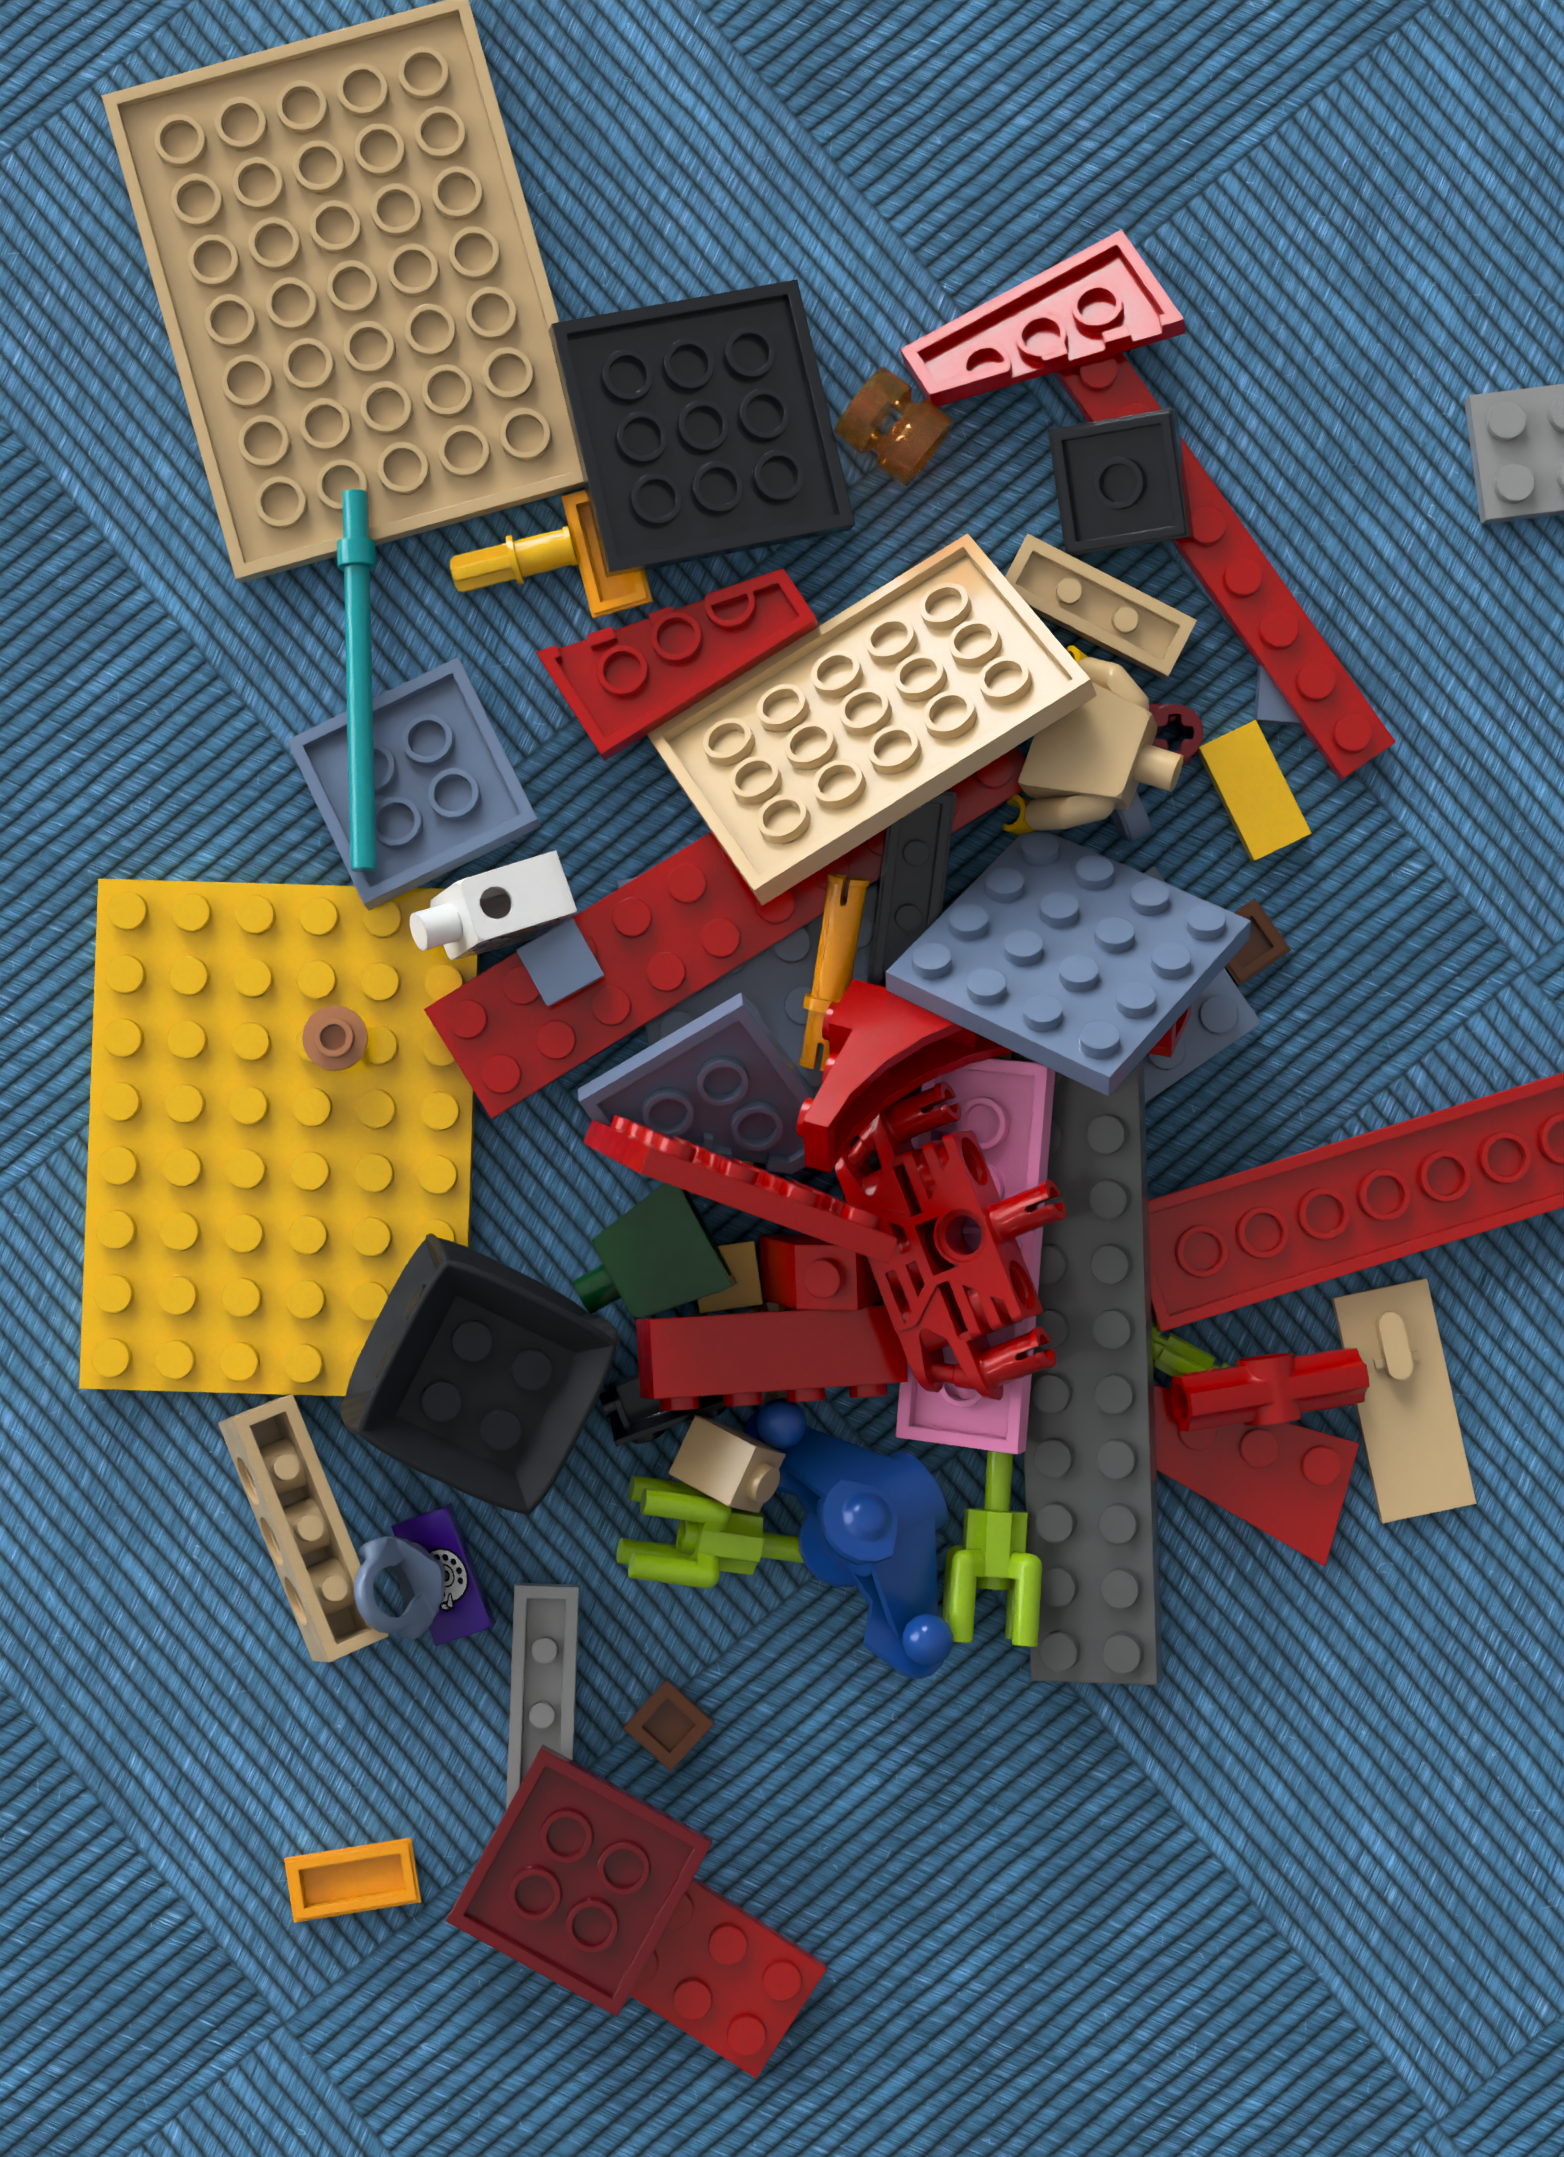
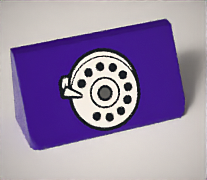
M452 1503L391 1525L394 1536L420 1543L430 1554H433L437 1560H440L445 1565V1599L440 1604L439 1612L429 1626L435 1646L487 1630L495 1625L496 1620Z

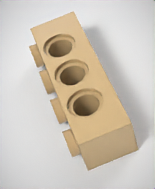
M293 1394L274 1399L218 1422L312 1661L330 1663L388 1637V1633L378 1632L370 1627L358 1611L354 1599V1582L361 1564Z

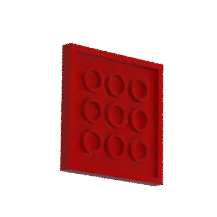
M616 1114L610 1126L591 1120L583 1144L639 1174L889 1264L898 1240L878 1230L882 1217L846 1203L842 1199L792 1179L787 1181L780 1176L769 1173L767 1170L735 1158H732V1160L727 1159L723 1155L675 1136L670 1138L648 1126Z

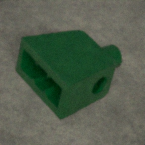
M667 1183L659 1186L592 1240L603 1264L573 1280L577 1294L590 1314L622 1298L634 1320L724 1291L737 1283L689 1191Z

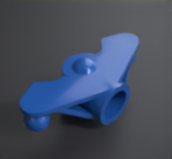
M785 1398L767 1402L747 1420L744 1433L786 1454L779 1468L780 1480L776 1490L795 1495L808 1514L804 1518L799 1531V1552L805 1566L818 1580L831 1586H856L869 1605L863 1643L865 1648L900 1674L911 1679H923L933 1675L950 1655L954 1637L950 1625L938 1614L936 1532L946 1526L948 1511L942 1491L934 1477L923 1463L909 1452L898 1450L888 1456H884L812 1429L807 1425L803 1409L796 1402H787Z

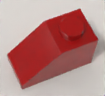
M759 1235L760 1280L763 1300L799 1310L859 1311L883 1301L867 1256L809 1235Z

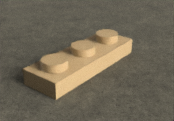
M1028 533L1005 576L1035 614L1164 680L1168 678L1197 622L1196 619Z

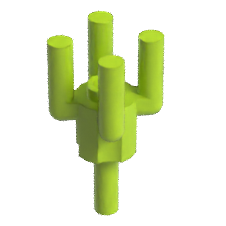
M987 1450L984 1508H965L963 1545L952 1546L946 1553L942 1618L950 1625L954 1636L953 1642H973L976 1588L1007 1590L1005 1638L1012 1639V1645L1038 1646L1042 1562L1038 1556L1027 1553L1029 1512L1010 1510L1013 1454Z
M632 1475L628 1488L629 1501L640 1502L641 1514L678 1519L680 1521L677 1529L676 1545L620 1538L617 1546L616 1560L617 1563L628 1565L629 1578L709 1589L718 1583L720 1571L753 1575L761 1558L805 1564L799 1552V1537L763 1532L764 1517L762 1512L755 1513L731 1508L684 1482Z

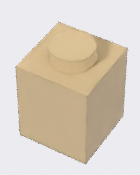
M695 1415L668 1474L729 1507L759 1513L763 1503L767 1502L777 1489L780 1480L779 1468L786 1454L725 1422Z

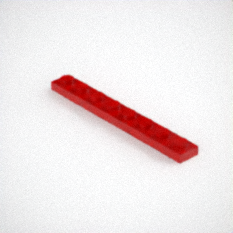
M1123 353L1053 373L1088 423L1162 410ZM1180 436L1194 536L1171 540V542L1258 666L1261 665L1301 722L1300 726L1335 776L1341 781L1391 747L1395 740Z

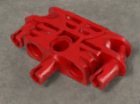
M942 1081L932 1088L885 1108L859 1133V1140L853 1147L848 1146L834 1167L847 1203L882 1217L878 1230L898 1239L889 1264L867 1257L909 1366L920 1386L926 1391L938 1393L944 1383H951L957 1388L976 1390L984 1398L1001 1400L1004 1384L1043 1369L1053 1368L1056 1365L1054 1348L1032 1356L1027 1354L1029 1350L1051 1342L1048 1334L1042 1327L1033 1328L1028 1333L990 1347L986 1335L1043 1313L1041 1302L1015 1237L1052 1222L1064 1220L1067 1214L1066 1206L1063 1201L1038 1209L1039 1204L1061 1196L1056 1184L1049 1179L1043 1181L1038 1186L1001 1200L977 1137L972 1130L953 1132L943 1136L942 1140L924 1144L921 1149H914L911 1142L912 1138L949 1122L954 1123L961 1119L959 1103L951 1106L944 1104L933 1109L934 1106L956 1097L951 1086L947 1082ZM874 1151H877L882 1169L873 1172L866 1160ZM968 1217L975 1220L981 1228L982 1239L977 1250L968 1246L964 1240L963 1227ZM950 1346L958 1363H944L942 1348Z

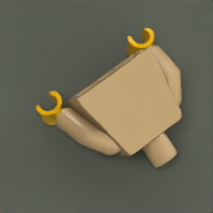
M1068 646L1066 648V651L1091 679L1097 696L1034 735L1018 784L1027 796L1036 799L1030 800L1016 795L1008 800L1007 804L1020 809V815L1015 823L1010 825L1003 824L1004 831L1019 836L1020 834L1036 830H1064L1106 819L1114 809H1129L1139 782L1166 791H1173L1182 769L1183 755L1152 746L1158 724L1153 714L1149 712V698L1121 665L1088 657L1075 646Z

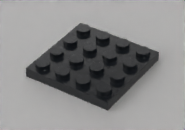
M797 279L551 324L549 335L606 578L848 531L855 525Z

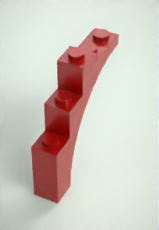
M852 979L840 1002H832L826 1011L822 1025V1037L824 1040L829 1041L830 1056L823 1070L822 1086L814 1099L806 1098L798 1115L796 1132L798 1136L804 1139L805 1166L830 1173L852 1140L885 1108L924 1083L968 1064L1015 1052L886 991V987ZM1191 1005L1148 1054L1171 1058L1191 1015Z

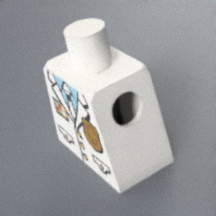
M555 850L453 883L430 900V908L411 914L410 929L419 949L424 951L444 945L446 954L452 961L535 939L578 911L557 851Z

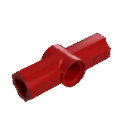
M1347 1347L1294 1356L1293 1353L1252 1356L1236 1360V1366L1219 1369L1211 1368L1204 1371L1186 1372L1182 1375L1172 1376V1385L1168 1391L1171 1415L1175 1418L1179 1431L1191 1432L1244 1423L1246 1426H1260L1299 1420L1302 1418L1303 1412L1328 1410L1365 1402V1393L1370 1385L1367 1364L1362 1361L1358 1349Z

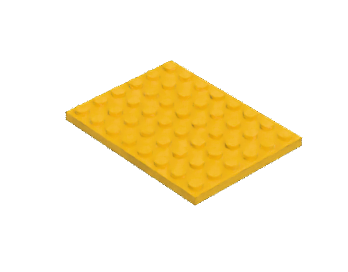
M98 879L79 1389L346 1396L350 1377L365 1342L403 1269L414 1252L426 1239V1235L432 1233L438 1238L470 1248L475 1092L424 1009L479 975L480 954L451 961L446 954L444 945L424 951L419 949L410 929L411 914L430 908V900L445 889L415 888L368 911L355 886ZM324 1007H346L357 1013L366 1025L368 1031L366 1052L359 1062L348 1069L339 1071L324 1069L312 1062L305 1052L302 1040L305 1024L316 1011Z

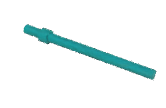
M350 489L342 492L343 539L337 541V568L344 571L350 870L354 872L376 871L370 571L376 569L375 541L369 539L368 492L360 489Z

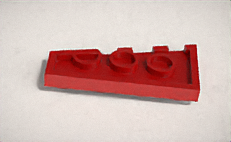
M1154 1384L1156 1470L1325 1567L1360 1443L1288 1422L1260 1426H1246L1244 1423L1191 1432L1179 1431L1178 1424L1170 1412L1168 1391L1170 1389Z

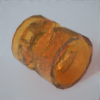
M883 366L871 376L856 394L839 419L834 433L860 454L874 451L877 454L876 466L900 485L906 487L922 471L941 446L953 427L954 420L927 399L915 403L911 399L912 387ZM893 410L902 417L886 437L878 429Z

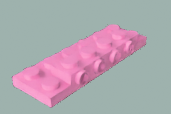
M991 1058L968 1064L922 1085V1091L934 1087L939 1082H947L955 1092L956 1097L934 1106L933 1109L944 1104L951 1106L959 1103L961 1119L954 1123L949 1122L912 1138L911 1142L914 1149H921L924 1144L942 1140L943 1136L953 1132L972 1130L977 1137L1001 1200L1038 1186L1047 1180L1055 1082L1054 1070L1034 1061ZM1045 1202L1039 1204L1038 1209L1044 1207ZM968 1217L963 1227L964 1240L968 1246L977 1250L982 1239L981 1228L975 1220ZM1043 1227L1015 1237L1037 1295ZM1036 1316L986 1335L990 1347L1030 1332L1036 1326ZM951 1347L942 1348L944 1363L957 1364L958 1360ZM1034 1349L1027 1352L1028 1356L1033 1355ZM906 1358L908 1382H901L899 1386L897 1438L1011 1454H1020L1026 1451L1032 1374L1004 1384L1001 1400L984 1398L976 1390L957 1388L951 1383H944L942 1389L937 1393L926 1391L920 1386Z

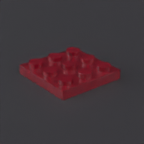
M542 1744L448 1915L446 1922L618 2017L707 1854L713 1838Z

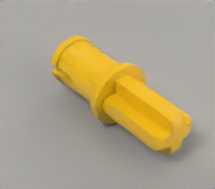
M569 526L514 540L512 534L507 535L506 543L462 553L450 559V570L454 585L462 593L516 580L518 585L525 584L524 577L570 565H578Z

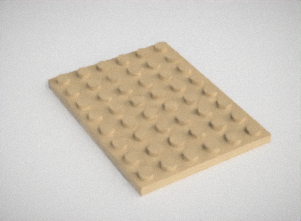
M444 0L101 95L233 572L239 584L337 557V541L343 539L342 492L345 490L360 489L368 492L369 539L374 540L376 546L585 487L549 335L551 324L558 323L559 319L469 0Z

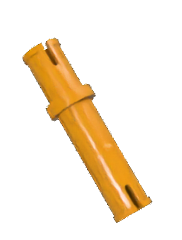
M829 873L827 877L828 887L812 992L805 993L803 1008L809 1011L802 1053L798 1064L814 1070L815 1065L818 1064L820 1045L822 1043L824 1049L820 1071L824 1070L826 1061L830 1056L829 1041L824 1040L822 1037L823 1020L829 1005L832 1002H840L852 981L866 889L869 887L868 879L853 876V879H850L847 902H845L844 892L847 875Z

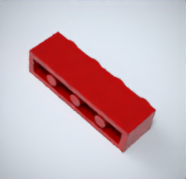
M885 1304L871 1305L859 1311L784 1310L636 1320L640 1398L660 1399V1411L698 1409L699 1396L723 1395L724 1406L763 1404L762 1392L786 1390L787 1402L826 1400L825 1388L849 1386V1398L888 1396L887 1383L908 1382L906 1355L898 1334L894 1330Z

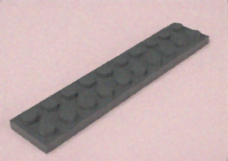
M1016 1052L1011 1053V1059L1033 1061ZM1143 1058L1110 1096H1106L1055 1071L1047 1180H1052L1056 1184L1061 1196L1046 1201L1045 1206L1052 1203L1055 1205L1064 1201L1067 1214L1064 1220L1055 1221L1043 1226L1038 1297L1043 1313L1036 1316L1035 1328L1042 1327L1048 1334L1051 1342L1034 1348L1033 1355L1054 1348L1056 1365L1053 1368L1032 1373L1026 1451L1024 1452L1026 1512H1029L1027 1553L1038 1556L1042 1562L1038 1646L1030 1647L1031 1681L1158 1685L1163 1680Z

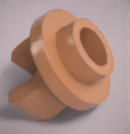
M328 1006L316 1011L306 1022L302 1035L303 1046L307 1056L319 1067L332 1071L345 1070L354 1066L365 1054L368 1046V1031L364 1021L354 1011L342 1006Z

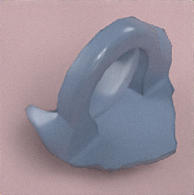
M384 1536L366 1542L359 1548L357 1553L358 1558H364L366 1561L358 1569L354 1582V1599L360 1615L370 1627L378 1632L397 1633L398 1636L406 1639L419 1638L432 1624L434 1617L439 1612L440 1604L445 1599V1565L440 1560H437L433 1554H430L423 1545L411 1542L406 1538ZM386 1567L399 1579L403 1606L402 1614L397 1618L389 1617L383 1613L376 1604L373 1594V1584L376 1575L381 1569Z

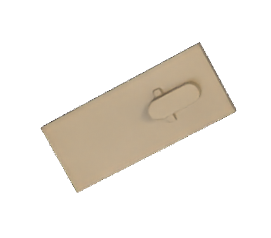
M1427 1278L1331 1298L1342 1348H1357L1362 1361L1367 1364L1370 1387L1366 1390L1365 1402L1354 1405L1380 1522L1388 1523L1476 1504Z

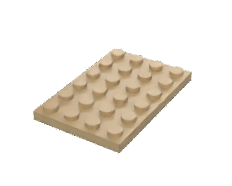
M967 533L646 735L666 767L763 906L1097 695L1087 674Z

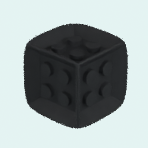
M430 1233L426 1235V1239L414 1252L403 1269L365 1342L350 1377L346 1396L341 1402L340 1414L344 1425L351 1433L360 1435L375 1448L391 1458L488 1504L528 1516L545 1498L570 1456L605 1385L613 1363L616 1346L619 1342V1334L605 1318L597 1314L588 1313L577 1303L545 1284L466 1246L438 1238Z

